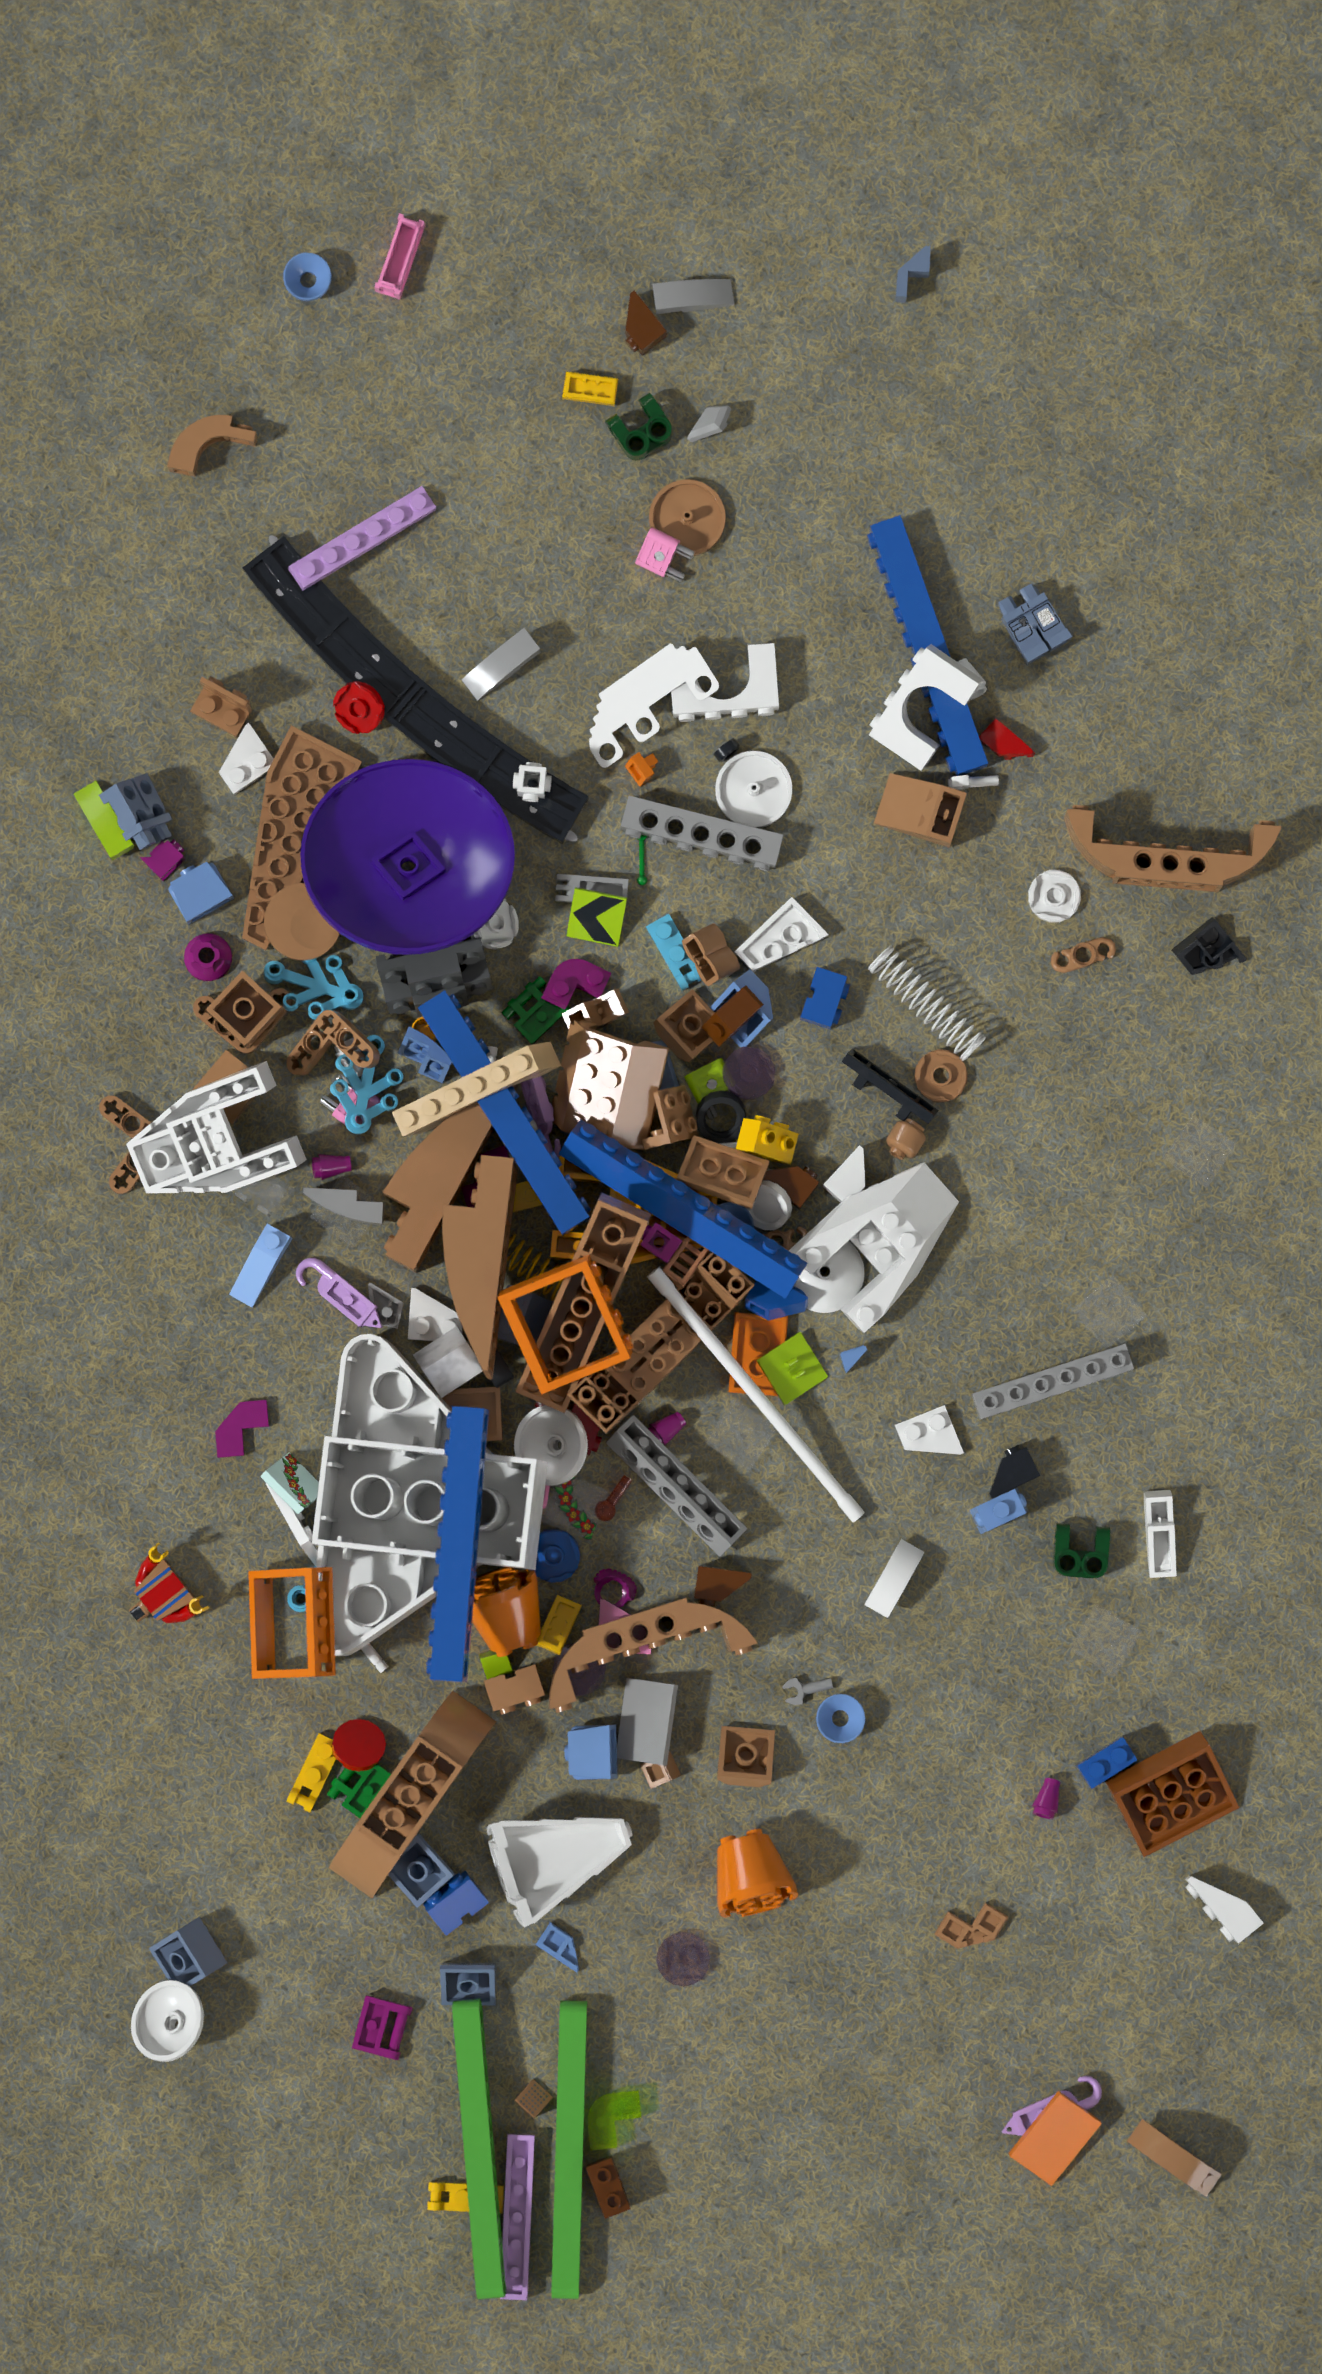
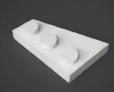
M791 897L734 953L754 972L828 937L829 934Z
M266 1483L299 1545L316 1566L318 1549L315 1544H312V1530L309 1526L305 1527L301 1521L304 1519L302 1512L297 1514Z

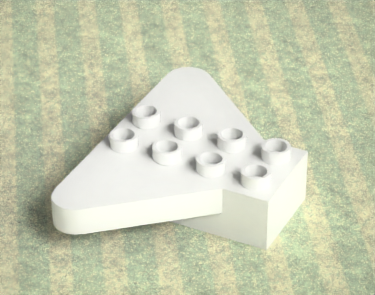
M363 1334L351 1339L344 1347L341 1356L332 1437H324L312 1544L319 1545L316 1567H332L335 1656L338 1657L349 1656L359 1651L437 1596V1592L433 1591V1581L435 1575L438 1576L439 1565H436L435 1557L437 1548H441V1537H438L439 1521H443L444 1510H440L441 1494H445L446 1483L442 1482L443 1467H447L448 1456L444 1454L446 1439L450 1438V1429L447 1428V1414L452 1412V1409L392 1343L373 1334ZM486 1447L476 1568L485 1564L530 1570L536 1569L547 1462L531 1458L494 1455ZM319 1573V1581H322V1573Z

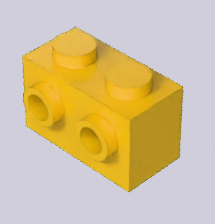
M755 1115L754 1120L743 1118L736 1145L737 1150L772 1162L791 1165L798 1133L790 1131V1126L783 1123L774 1122L772 1125L770 1124L771 1119Z

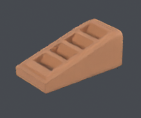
M686 1236L662 1270L673 1284L681 1290L710 1251L703 1247L704 1249L701 1252L689 1244L691 1238ZM686 1249L698 1257L696 1261L683 1253V1250ZM680 1258L690 1265L691 1268L688 1270L676 1260ZM671 1267L685 1275L683 1279L670 1270Z

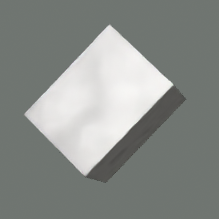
M457 1326L413 1354L422 1371L441 1398L483 1371L476 1355Z

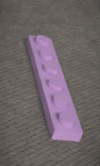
M421 486L291 564L288 570L303 591L434 512L436 506Z
M507 2134L502 2242L506 2297L500 2299L527 2300L535 2135Z

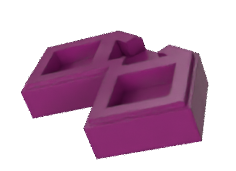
M267 1400L238 1403L215 1431L217 1458L245 1456L243 1429L269 1427Z

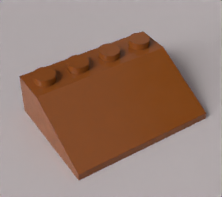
M1201 1731L1105 1780L1143 1857L1239 1808L1218 1761Z

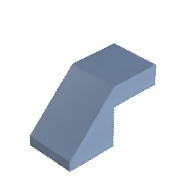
M931 246L922 248L897 271L895 302L906 303L908 277H929Z

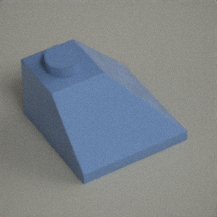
M751 969L736 979L710 1007L715 1013L745 985L764 1004L731 1037L742 1050L773 1019L769 989Z

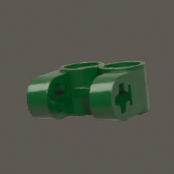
M651 393L638 400L650 420L637 430L629 432L617 414L605 420L608 429L625 455L633 461L644 459L649 453L670 442L672 437L671 423ZM654 427H664L666 433L661 437H656L651 432ZM639 440L644 444V447L639 451H634L629 447L632 441Z
M1056 1523L1053 1567L1059 1575L1093 1579L1103 1576L1108 1568L1110 1527H1096L1093 1552L1070 1550V1524ZM1064 1555L1071 1556L1074 1560V1567L1069 1571L1063 1570L1060 1566V1559ZM1091 1557H1095L1101 1562V1568L1096 1573H1092L1087 1569L1086 1564Z

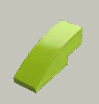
M94 781L75 792L74 796L113 861L134 849L135 846L131 839L127 841L124 839L122 834L125 831L119 827L117 815L110 803L103 804L99 797L103 791L97 781Z

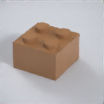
M241 971L208 1006L206 1011L248 1049L283 1012V1008L244 971Z

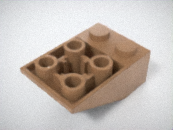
M890 773L874 824L950 848L967 793L944 785Z

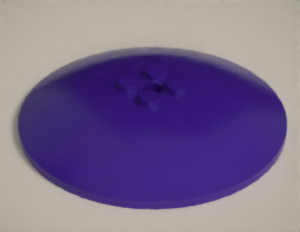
M399 759L373 764L350 774L333 786L319 801L309 817L304 830L300 853L301 871L307 893L313 905L327 923L341 935L361 946L379 952L401 955L424 954L445 949L465 940L482 928L493 917L505 899L512 881L515 862L512 831L502 808L494 797L476 780L457 769L437 762L417 759ZM404 862H412L416 867L412 871H404L401 865Z

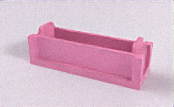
M399 213L398 225L379 281L374 286L375 292L401 299L425 228L424 221H413Z

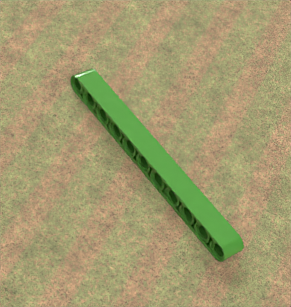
M480 1998L458 2000L452 2003L476 2295L478 2300L506 2297V2281L483 2009Z
M560 2000L552 2298L579 2299L587 2001Z

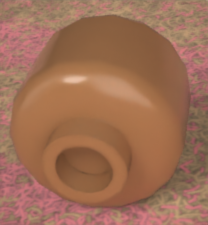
M911 1119L898 1121L886 1139L888 1146L891 1148L890 1154L900 1160H903L904 1157L915 1158L926 1141V1136L923 1133L924 1128Z

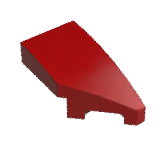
M996 718L979 736L982 744L999 757L1003 756L1005 760H1012V757H1033L1035 755L1034 751Z

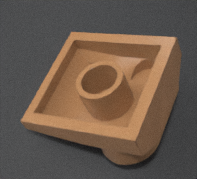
M693 989L653 1023L657 1035L683 1061L690 1062L694 1060L713 1042L711 1037L701 1027L714 1012Z
M721 1726L717 1780L727 1785L763 1787L770 1785L775 1730Z

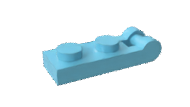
M669 914L646 926L682 991L689 988L690 983L702 980L696 970L695 963L686 954L682 944L683 937ZM689 965L692 971L682 975L679 969Z

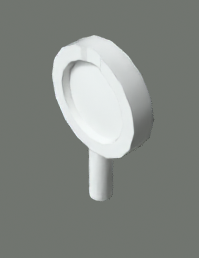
M763 1181L753 1208L746 1209L753 1218L754 1226L763 1230H776L782 1227L791 1216L792 1204L790 1197L782 1187L771 1181Z

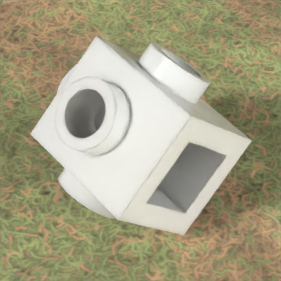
M527 762L526 765L519 766V773L514 772L513 788L517 789V794L523 797V801L538 802L539 798L545 799V792H550L552 776H547V769L542 767V764ZM535 780L538 785L536 788L528 787V782Z

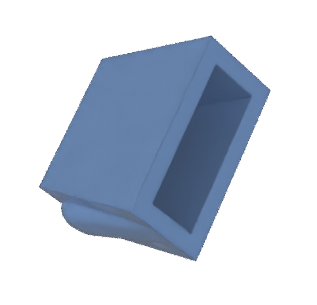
M208 862L196 868L194 865L187 867L180 872L181 877L170 882L171 885L168 888L188 925L235 899L215 864Z
M1018 1488L970 1509L980 1534L1022 1516L1029 1511L1026 1507V1499L1020 1494Z
M616 1725L574 1726L571 1731H568V1745L565 1746L564 1754L565 1760L569 1763V1775H572L576 1780L618 1779Z

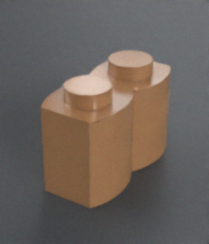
M712 923L682 940L686 954L695 963L700 978L708 987L731 976L740 969L736 955L727 946L724 934L716 924Z

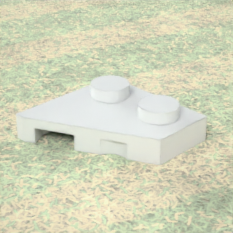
M249 723L243 728L219 771V774L234 795L264 776L274 760Z

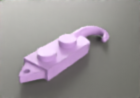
M540 1076L521 1082L528 1111L534 1118L538 1129L541 1130L548 1141L544 1145L549 1154L555 1152L557 1157H559L560 1155L558 1154L561 1150L560 1141L555 1139V1150H553L548 1135L552 1130L554 1118L553 1107L548 1101L544 1078Z
M307 1258L299 1263L296 1269V1278L302 1286L306 1285L303 1279V1271L307 1267H313L322 1274L318 1283V1292L322 1297L360 1328H363V1326L383 1328L377 1312L378 1306L323 1261L317 1258Z
M1091 2076L1078 2078V2082H1087L1093 2087V2094L1078 2102L1071 2092L1066 2090L1060 2091L1085 2110L1093 2108L1098 2104L1102 2096L1101 2085ZM1055 2094L1012 2112L1013 2116L1003 2128L1002 2133L1022 2136ZM1007 2127H1011V2131L1008 2132Z

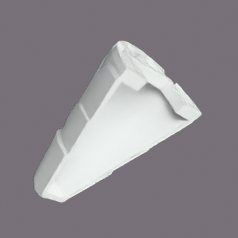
M575 1817L573 1820L499 1821L489 1824L487 1827L488 1836L493 1835V1839L488 1841L498 1879L508 1903L516 1906L517 1909L513 1913L523 1927L536 1923L565 1897L573 1894L590 1877L598 1875L632 1845L630 1837L633 1836L629 1823L627 1821L624 1822L622 1818Z

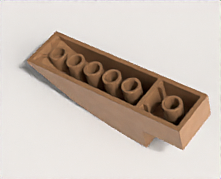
M478 1102L455 1112L436 1127L413 1150L383 1190V1194L386 1197L410 1209L408 1212L403 1211L397 1222L399 1230L396 1236L391 1234L384 1246V1249L387 1251L385 1255L390 1260L417 1273L442 1226L443 1205L453 1206L494 1130Z
M481 1155V1163L476 1162L475 1178H477L478 1187L472 1191L471 1204L474 1205V1208L443 1205L442 1234L446 1271L456 1313L487 1379H493L501 1315V1304L497 1297L499 1292L504 1289L518 1167L514 1158Z
M601 1192L572 1261L588 1254L592 1261L595 1260L601 1270L599 1277L603 1286L607 1285L611 1291L613 1299L610 1302L613 1304L651 1214ZM582 1271L564 1278L536 1342L551 1378L586 1365L605 1322ZM527 1364L515 1392L565 1413L571 1400L567 1395L577 1386L579 1379L541 1394Z

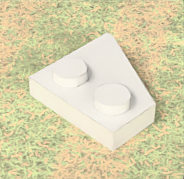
M411 1288L408 1340L434 1341L456 1326L462 1333L463 1326L455 1311L418 1289Z
M945 1405L895 1425L904 1450L956 1455L964 1453Z

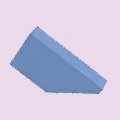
M550 1922L535 1945L577 1973L579 1965L573 1937Z

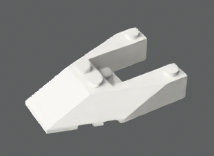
M267 1061L187 1092L126 1144L146 1193H205L216 1191L226 1193L295 1168L307 1160L297 1135L242 1155L223 1108L266 1093L276 1086Z
M923 1162L894 1175L888 1180L879 1184L876 1183L866 1190L846 1197L789 1251L807 1262L805 1270L813 1274L849 1240L857 1247L879 1274L840 1310L860 1331L865 1333L889 1310L917 1277L959 1201Z

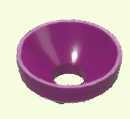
M212 933L200 934L194 937L185 949V966L188 972L198 980H218L231 967V948L219 935ZM204 948H211L215 953V957L210 963H203L199 959V953Z

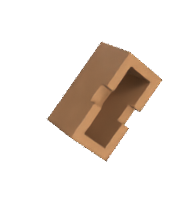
M536 1664L516 1670V1676L507 1679L506 1675L503 1674L484 1680L493 1712L499 1710L500 1715L515 1711L514 1705L525 1702L527 1707L541 1702L540 1697L544 1696L545 1692Z

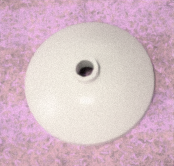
M848 1241L813 1274L804 1269L794 1287L801 1289L808 1296L807 1309L819 1313L835 1312L857 1295L864 1281L862 1258L854 1245ZM822 1267L829 1268L830 1274L828 1276H821L820 1269Z
M547 1405L533 1409L522 1419L514 1440L516 1457L538 1459L548 1463L545 1484L548 1486L566 1483L576 1476L585 1462L588 1449L586 1431L579 1418L569 1409H566L565 1413ZM559 1441H561L562 1447L560 1450L558 1448Z
M163 1981L150 1987L138 2000L131 2019L132 2037L138 2050L146 2057L159 2062H169L184 2056L195 2045L201 2034L204 2022L202 2002L198 1994L190 1986L179 1981Z

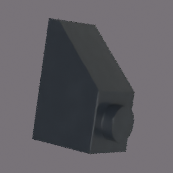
M1017 1445L1004 1451L1006 1457L1000 1460L988 1494L990 1499L1040 1476L1027 1447L1020 1449V1446Z

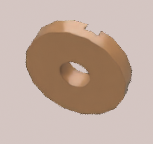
M938 1049L927 1053L920 1059L915 1068L914 1079L917 1089L925 1098L933 1102L944 1103L954 1100L962 1093L967 1084L968 1072L964 1062L957 1054L949 1050ZM945 1069L949 1074L947 1082L937 1083L933 1077L935 1070Z

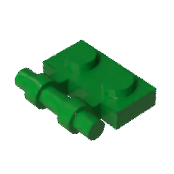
M540 976L534 982H529L525 985V990L516 999L512 998L507 1002L508 1006L501 1012L507 1020L515 1013L520 1017L514 1024V1027L531 1045L562 1017V1013L571 1009L567 1005L564 1010L541 999L543 994L539 990L547 983ZM534 997L538 1002L526 1012L522 1007Z
M376 1764L370 1770L359 1772L344 1768L338 1778L335 1777L331 1782L332 1787L327 1792V1795L336 1800L341 1792L344 1793L347 1798L342 1803V1806L361 1818L391 1776V1773L379 1764ZM356 1772L362 1777L352 1789L346 1784Z

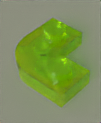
M639 2090L607 2093L599 2097L592 2104L588 2114L590 2151L618 2147L615 2120L642 2118Z

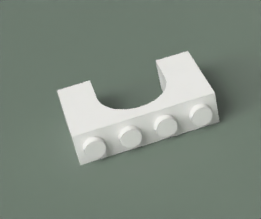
M774 643L748 645L749 682L746 688L734 698L721 700L708 696L700 701L695 698L686 682L672 690L673 718H679V722H689L695 720L694 716H705L706 720H716L721 718V714H732V718L747 717V712H758L759 716L773 715L774 710H779ZM696 680L695 687L697 691L705 693L700 687L698 680Z
M932 644L926 647V649L922 647L919 649L912 660L916 664L911 671L906 669L898 681L901 687L897 693L892 691L884 702L887 708L882 715L878 712L869 725L873 728L869 736L920 771L927 766L940 744L915 728L909 720L907 701L912 691L923 686L936 687L965 706L983 682V679Z

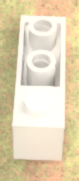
M1192 1876L1185 1878L1189 1883L1185 1888L1195 1900L1198 1897L1202 1899L1206 1904L1202 1909L1212 1921L1216 1918L1223 1925L1219 1930L1229 1942L1234 1939L1239 1944L1263 1924L1262 1920L1246 1901Z

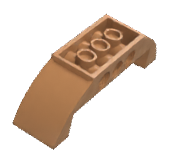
M1073 805L1072 809H1067L1064 816L1069 836L1076 849L1093 867L1112 878V884L1219 892L1222 886L1235 882L1254 869L1273 846L1281 830V826H1275L1274 821L1261 820L1259 824H1254L1250 830L1248 855H1246V851L1230 850V854L1219 853V849L1203 848V852L1192 851L1193 847L1177 846L1176 849H1166L1165 844L1152 843L1150 847H1139V842L1124 841L1123 845L1112 844V840L1097 839L1096 843H1092L1094 811L1088 810V806ZM1136 860H1144L1148 864V868H1140ZM1163 862L1172 863L1175 870L1169 871L1165 869ZM1190 864H1197L1201 872H1193L1190 869Z
M711 1252L697 1266V1269L683 1289L677 1288V1291L712 1331L755 1285L738 1268ZM667 1299L630 1335L634 1346L630 1359L595 1372L588 1377L586 1376L567 1395L605 1433L609 1432L625 1418L702 1342ZM615 1349L611 1354L618 1352V1349Z
M686 1598L581 1631L582 1637L568 1649L556 1668L549 1690L548 1707L549 1709L555 1708L556 1713L573 1708L571 1703L575 1702L576 1698L567 1672L568 1669H571L572 1674L589 1669L587 1663L597 1661L598 1665L614 1661L613 1655L622 1653L623 1657L639 1653L640 1646L648 1644L649 1649L665 1645L666 1638L673 1636L675 1641L692 1636L690 1631L699 1628L700 1633L717 1628L716 1622L720 1624L728 1652L735 1651L736 1655H741L753 1651L751 1645L757 1644V1641L746 1627L734 1617L719 1609L704 1604L688 1603ZM661 1617H667L671 1621L672 1626L668 1632H663L658 1627V1621ZM636 1625H641L646 1630L645 1638L642 1640H636L632 1635V1630ZM611 1633L617 1634L620 1638V1645L615 1649L610 1648L606 1642L607 1636Z
M452 1691L376 1795L328 1868L373 1899L387 1879L388 1874L497 1721Z

